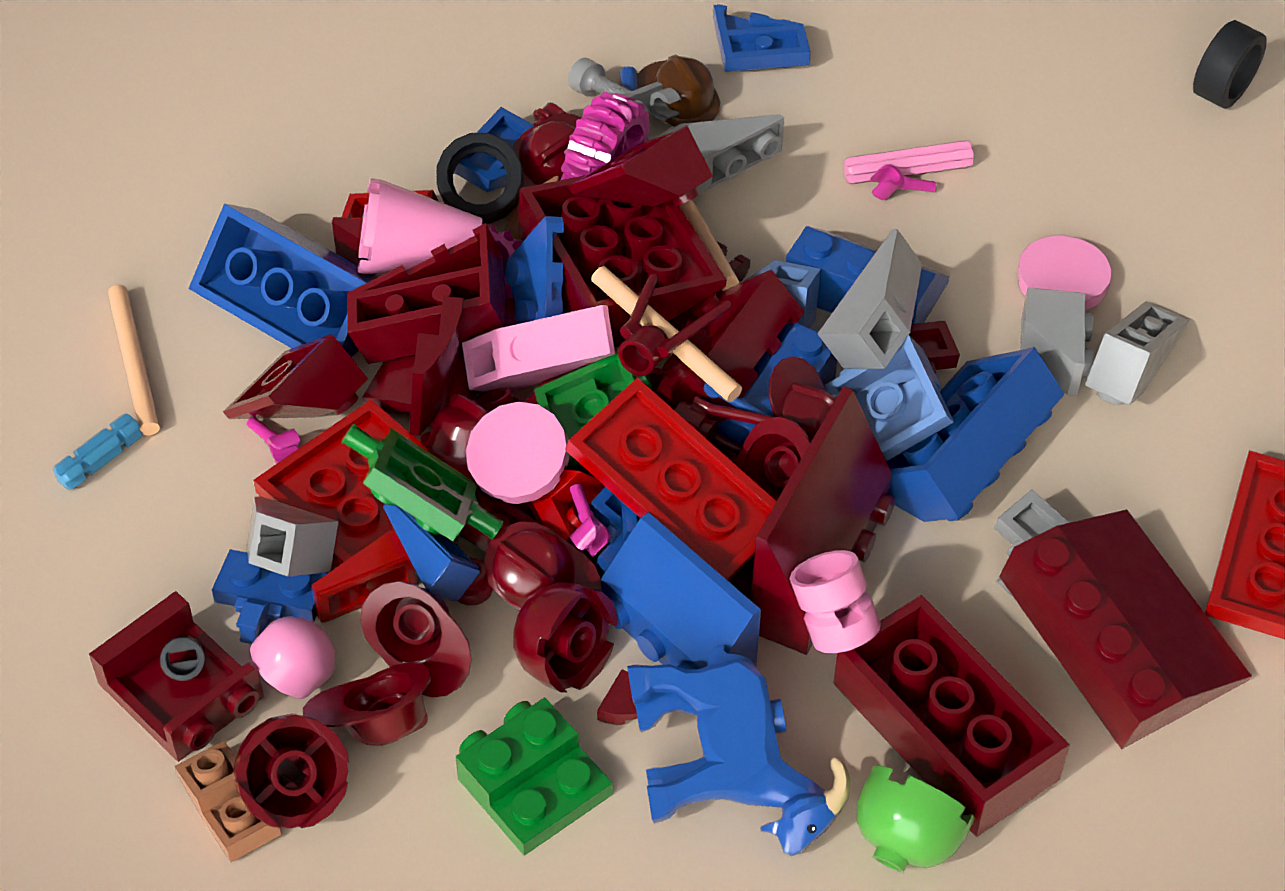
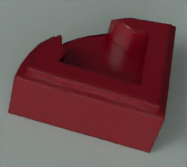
M622 669L597 709L598 721L622 725L625 724V720L638 719L636 706L632 699L628 671Z

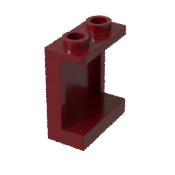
M177 591L89 653L98 684L177 762L181 761L192 751H198L207 746L217 732L234 719L250 713L258 701L264 697L258 669L251 662L241 666L194 622L189 602ZM179 635H187L197 639L205 651V661L202 670L197 676L186 681L170 678L165 674L160 663V656L164 645L171 638ZM196 649L169 653L170 662L182 658L197 657Z

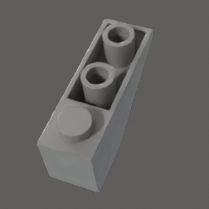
M781 114L685 123L656 136L659 137L688 126L713 175L712 178L697 186L700 194H702L705 190L728 178L737 176L749 167L763 160L770 159L782 151L784 117Z
M892 229L818 332V336L843 368L885 369L910 333L922 263L898 229Z

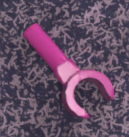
M892 164L882 166L870 178V181L879 183L872 190V194L880 200L888 199L897 189L932 193L936 189L935 181L903 176L900 170Z
M250 417L247 420V427L268 444L276 464L299 449L300 438L295 429L277 435L274 430L269 429L256 417Z
M574 484L570 487V492L582 524L570 535V538L578 549L582 551L587 549L589 554L594 557L608 543L611 534L607 527L595 518L582 485Z

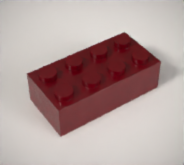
M923 595L918 596L880 620V630L871 640L849 651L837 653L833 684L925 783L965 807L962 815L973 814L975 820L970 831L976 837L1060 780L1070 744Z

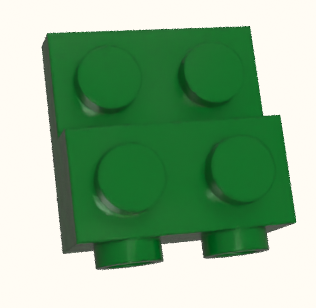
M616 352L612 356L598 360L534 389L538 405L554 414L569 440L629 386L637 376L628 372L622 366L618 358V352ZM649 374L638 377L645 385H647L652 391H654V386ZM570 455L568 465H565L564 470H576L583 466Z
M545 697L533 705L529 701L517 703L505 715L504 724L489 734L484 730H477L471 733L461 743L459 754L455 756L458 780L524 856L613 795V782L579 746V734Z

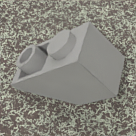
M1028 287L1021 317L1020 350L1035 347L1062 391L1067 395L1077 396L1082 377H1088L1093 365V349L1085 348V342H1090L1093 329V313H1085V293Z
M262 496L254 497L247 540L248 562L287 577L330 572L338 521Z

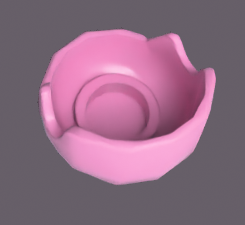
M287 616L273 621L255 639L250 648L253 665L258 669L264 680L280 692L298 699H304L318 687H322L335 671L337 650L327 632L313 621L303 617Z

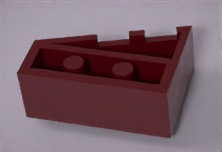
M486 223L472 230L475 236L449 249L443 244L431 250L433 257L406 270L401 265L347 293L348 334L368 364L415 355L418 333L439 335L443 296L464 298L460 345L467 340L492 330L507 327L503 255Z
M772 269L718 294L714 293L691 307L692 314L685 326L687 327L723 301L728 300L731 303V308L688 340L742 387V391L738 396L741 399L759 376L753 368L763 354L767 351L769 355H773L782 345L781 341L777 338L782 328L790 322L792 324L798 323L805 313ZM673 353L662 367L663 374L654 393L672 409L675 410L677 405L683 400L692 403L696 396L712 404L736 408L720 397L710 398L706 395L704 391L705 381ZM713 416V419L718 422L727 419L723 417Z

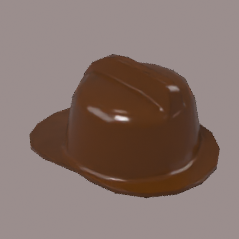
M675 54L668 57L667 60L654 62L643 67L637 74L638 89L659 82L663 84V89L672 88L679 94L681 100L666 104L671 110H675L680 114L663 120L674 127L685 123L713 121L719 114L720 99L714 88L711 73L702 62L694 58L681 57Z

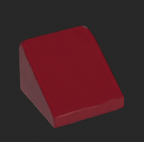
M333 217L332 228L336 254L356 265H359L360 260H368L358 257L363 220Z

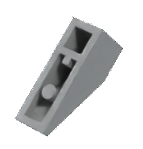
M1145 301L1104 334L1085 386L1096 390L1097 395L1109 403L1117 405L1124 403L1132 404L1144 393L1186 329L1189 319Z

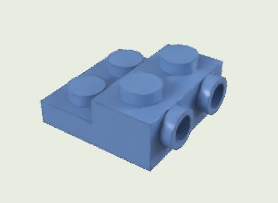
M909 335L885 369L845 368L839 373L837 378L824 385L828 393L836 396L839 395L843 386L854 391L886 461L954 422L939 390L942 387L924 349Z

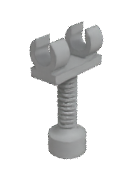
M589 58L579 59L570 69L568 76L569 86L585 96H593L596 93L602 95L604 92L623 94L643 104L648 114L653 113L656 118L662 121L680 114L675 110H671L666 104L681 100L679 94L672 88L663 89V84L659 82L631 91L606 78L603 66Z

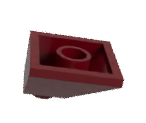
M684 126L628 149L568 187L572 195L653 207L672 200L674 206L677 207L700 195L697 186L712 178L713 175L688 126Z
M332 334L284 351L223 413L228 419H249L250 417H256L257 419L314 418L330 412L340 415L358 400L359 396L356 394V391L368 378Z

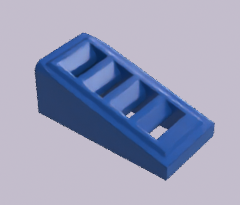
M385 504L383 508L428 592L451 601L459 600L480 573L479 566L442 534L435 535L429 533L417 523L414 516L397 505L389 506Z

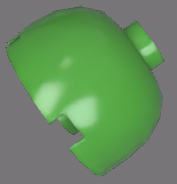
M874 765L862 787L857 802V824L863 837L876 847L872 857L881 864L903 873L907 864L926 869L938 866L954 855L965 840L975 820L973 814L962 815L965 809L962 804L917 778L909 775L906 782L899 784L889 780L893 769Z

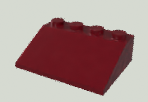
M585 175L520 188L517 232L522 241L527 238L545 216L563 218L564 233H557L553 238V262L563 263L561 297L564 314L600 305L608 306L614 347L620 346L625 341V338L620 333V329L629 320L631 315L592 282V275L599 267L605 266L638 296L649 275L656 274L658 281L648 305L667 321L726 287V277L680 207H675L672 200L653 207L572 195L568 186Z
M843 386L756 536L751 601L761 609L759 636L805 655L808 654L813 643L804 621L806 611L800 608L790 582L791 572L807 559L831 551L847 550L853 552L859 561L865 563L875 543L876 534L873 531L877 524L883 526L887 524L896 500L895 497L889 495L892 479L891 470L854 391L850 388Z
M1127 509L1057 525L1013 547L999 576L1121 750L1244 684L1252 677Z

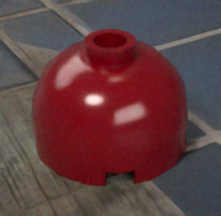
M570 582L552 583L538 589L524 603L514 625L513 648L522 668L537 681L558 692L567 693L565 689L569 687L578 690L587 687L601 673L614 646V643L606 640L609 633V624L617 627V614L613 601L599 590Z
M292 713L268 718L251 729L238 747L233 768L236 791L248 811L271 827L290 829L314 826L331 815L346 795L348 786L346 780L349 772L347 750L334 731L313 717Z

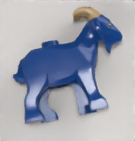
M718 645L710 652L707 659V667L701 669L685 670L671 664L627 666L640 732H645L655 727L665 714L675 711L697 716V728L703 751V757L689 763L646 769L649 785L647 786L653 823L670 819L681 807L713 799H724L752 806L782 808V817L778 821L769 822L760 827L761 832L777 836L783 852L787 855L795 856L801 854L812 842L827 831L849 800L851 778L846 765L838 757L831 759V769L835 778L831 790H825L782 760L776 737L777 733L787 732L781 699H769L766 679L751 659L738 654H728L725 652V645Z

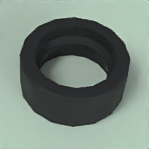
M1237 20L1226 23L1210 42L1201 58L1193 81V92L1223 109L1233 106L1241 98L1258 71L1266 50L1267 37L1263 33Z
M469 133L455 139L443 150L436 166V183L444 204L481 217L482 224H490L505 218L518 204L520 188H523V169L516 151L504 139L490 133ZM474 153H486L496 157L503 164L507 172V184L503 193L496 200L487 204H473L465 201L457 193L453 184V174L457 165L465 157Z

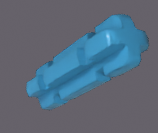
M127 413L119 416L109 424L112 429H102L73 451L74 458L68 455L54 466L53 472L57 481L68 490L76 488L87 479L84 474L88 472L89 475H93L123 451L122 445L129 447L141 438L143 433L139 429L141 426L138 421Z

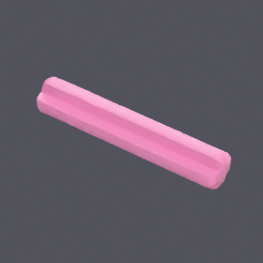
M964 140L847 157L844 160L843 172L847 183L855 184L869 182L870 178L886 164H892L898 168L903 176L965 168L973 164L974 151L971 143Z

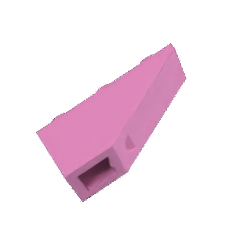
M606 305L495 329L462 343L469 390L474 391L508 388L512 393L615 354L608 306Z

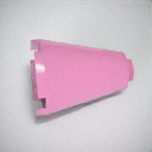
M370 178L367 192H370L369 202L364 208L358 256L368 260H360L357 272L364 274L387 273L401 265L408 270L433 257L431 250L443 244L449 249L475 236L472 230L482 225V218L382 179Z

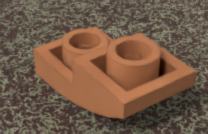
M223 740L174 767L204 822L232 863L282 834L279 828L267 825L252 815L246 808L236 791L233 771L236 756Z

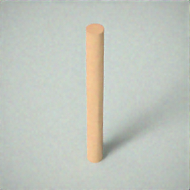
M693 199L680 205V209L727 279L726 287L722 291L738 285V278Z
M605 266L599 267L592 275V282L631 315L639 296ZM647 306L640 322L642 326H657L666 333L668 338L679 332L651 306ZM686 340L672 352L727 402L734 401L740 395L742 387L689 340Z
M114 285L109 288L108 295L136 417L141 426L139 429L142 431V435L151 436L156 434L160 427L127 288L123 285Z

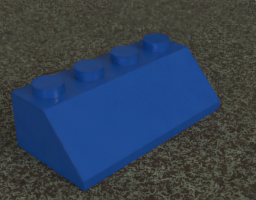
M224 204L188 289L291 349L332 334L352 358L359 350L348 334L347 293L372 281L377 276L374 274L358 273V265L257 209Z
M1035 347L967 361L940 390V394L954 422L886 461L892 473L889 495L896 498L895 506L923 522L945 519L950 522L956 521L971 511L973 508L972 501L984 488L990 486L999 478V470L1009 458L1025 448L1027 437L1036 427L1049 420L1052 416V408L1064 396V392Z

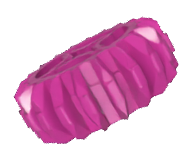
M604 92L601 96H596L592 100L591 105H587L584 108L582 118L576 121V128L573 134L569 136L570 142L568 148L564 151L566 157L561 166L563 175L560 180L587 175L628 149L648 141L647 134L650 130V124L648 122V111L644 109V105L636 102L634 98L618 93Z

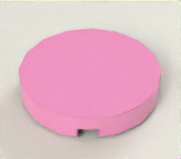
M1063 235L1043 237L1029 244L1021 253L1017 271L1019 277L1018 285L1025 296L1028 287L1085 293V311L1099 305L1107 295L1112 269L1107 257L1096 246L1080 238Z
M525 402L501 405L484 415L471 431L466 447L468 470L480 489L489 496L492 495L495 498L512 504L537 500L553 490L561 480L560 475L564 471L565 465H568L570 454L565 450L568 436L554 414L540 405Z

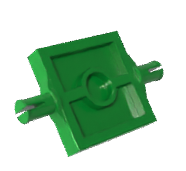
M353 424L344 436L341 443L346 444L368 459L367 462L370 468L363 484L369 487L372 494L382 503L389 506L397 505L414 516L417 523L429 533L435 535L442 534L451 541H454L466 523L487 535L490 539H493L500 530L504 520H500L478 505L475 497L477 483L391 428L385 438L379 441L357 427L356 424Z

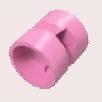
M847 550L822 553L807 559L791 572L790 582L800 608L806 611L804 621L816 650L823 653L849 651L865 644L879 632L881 623L871 596L865 592L867 582L855 553Z

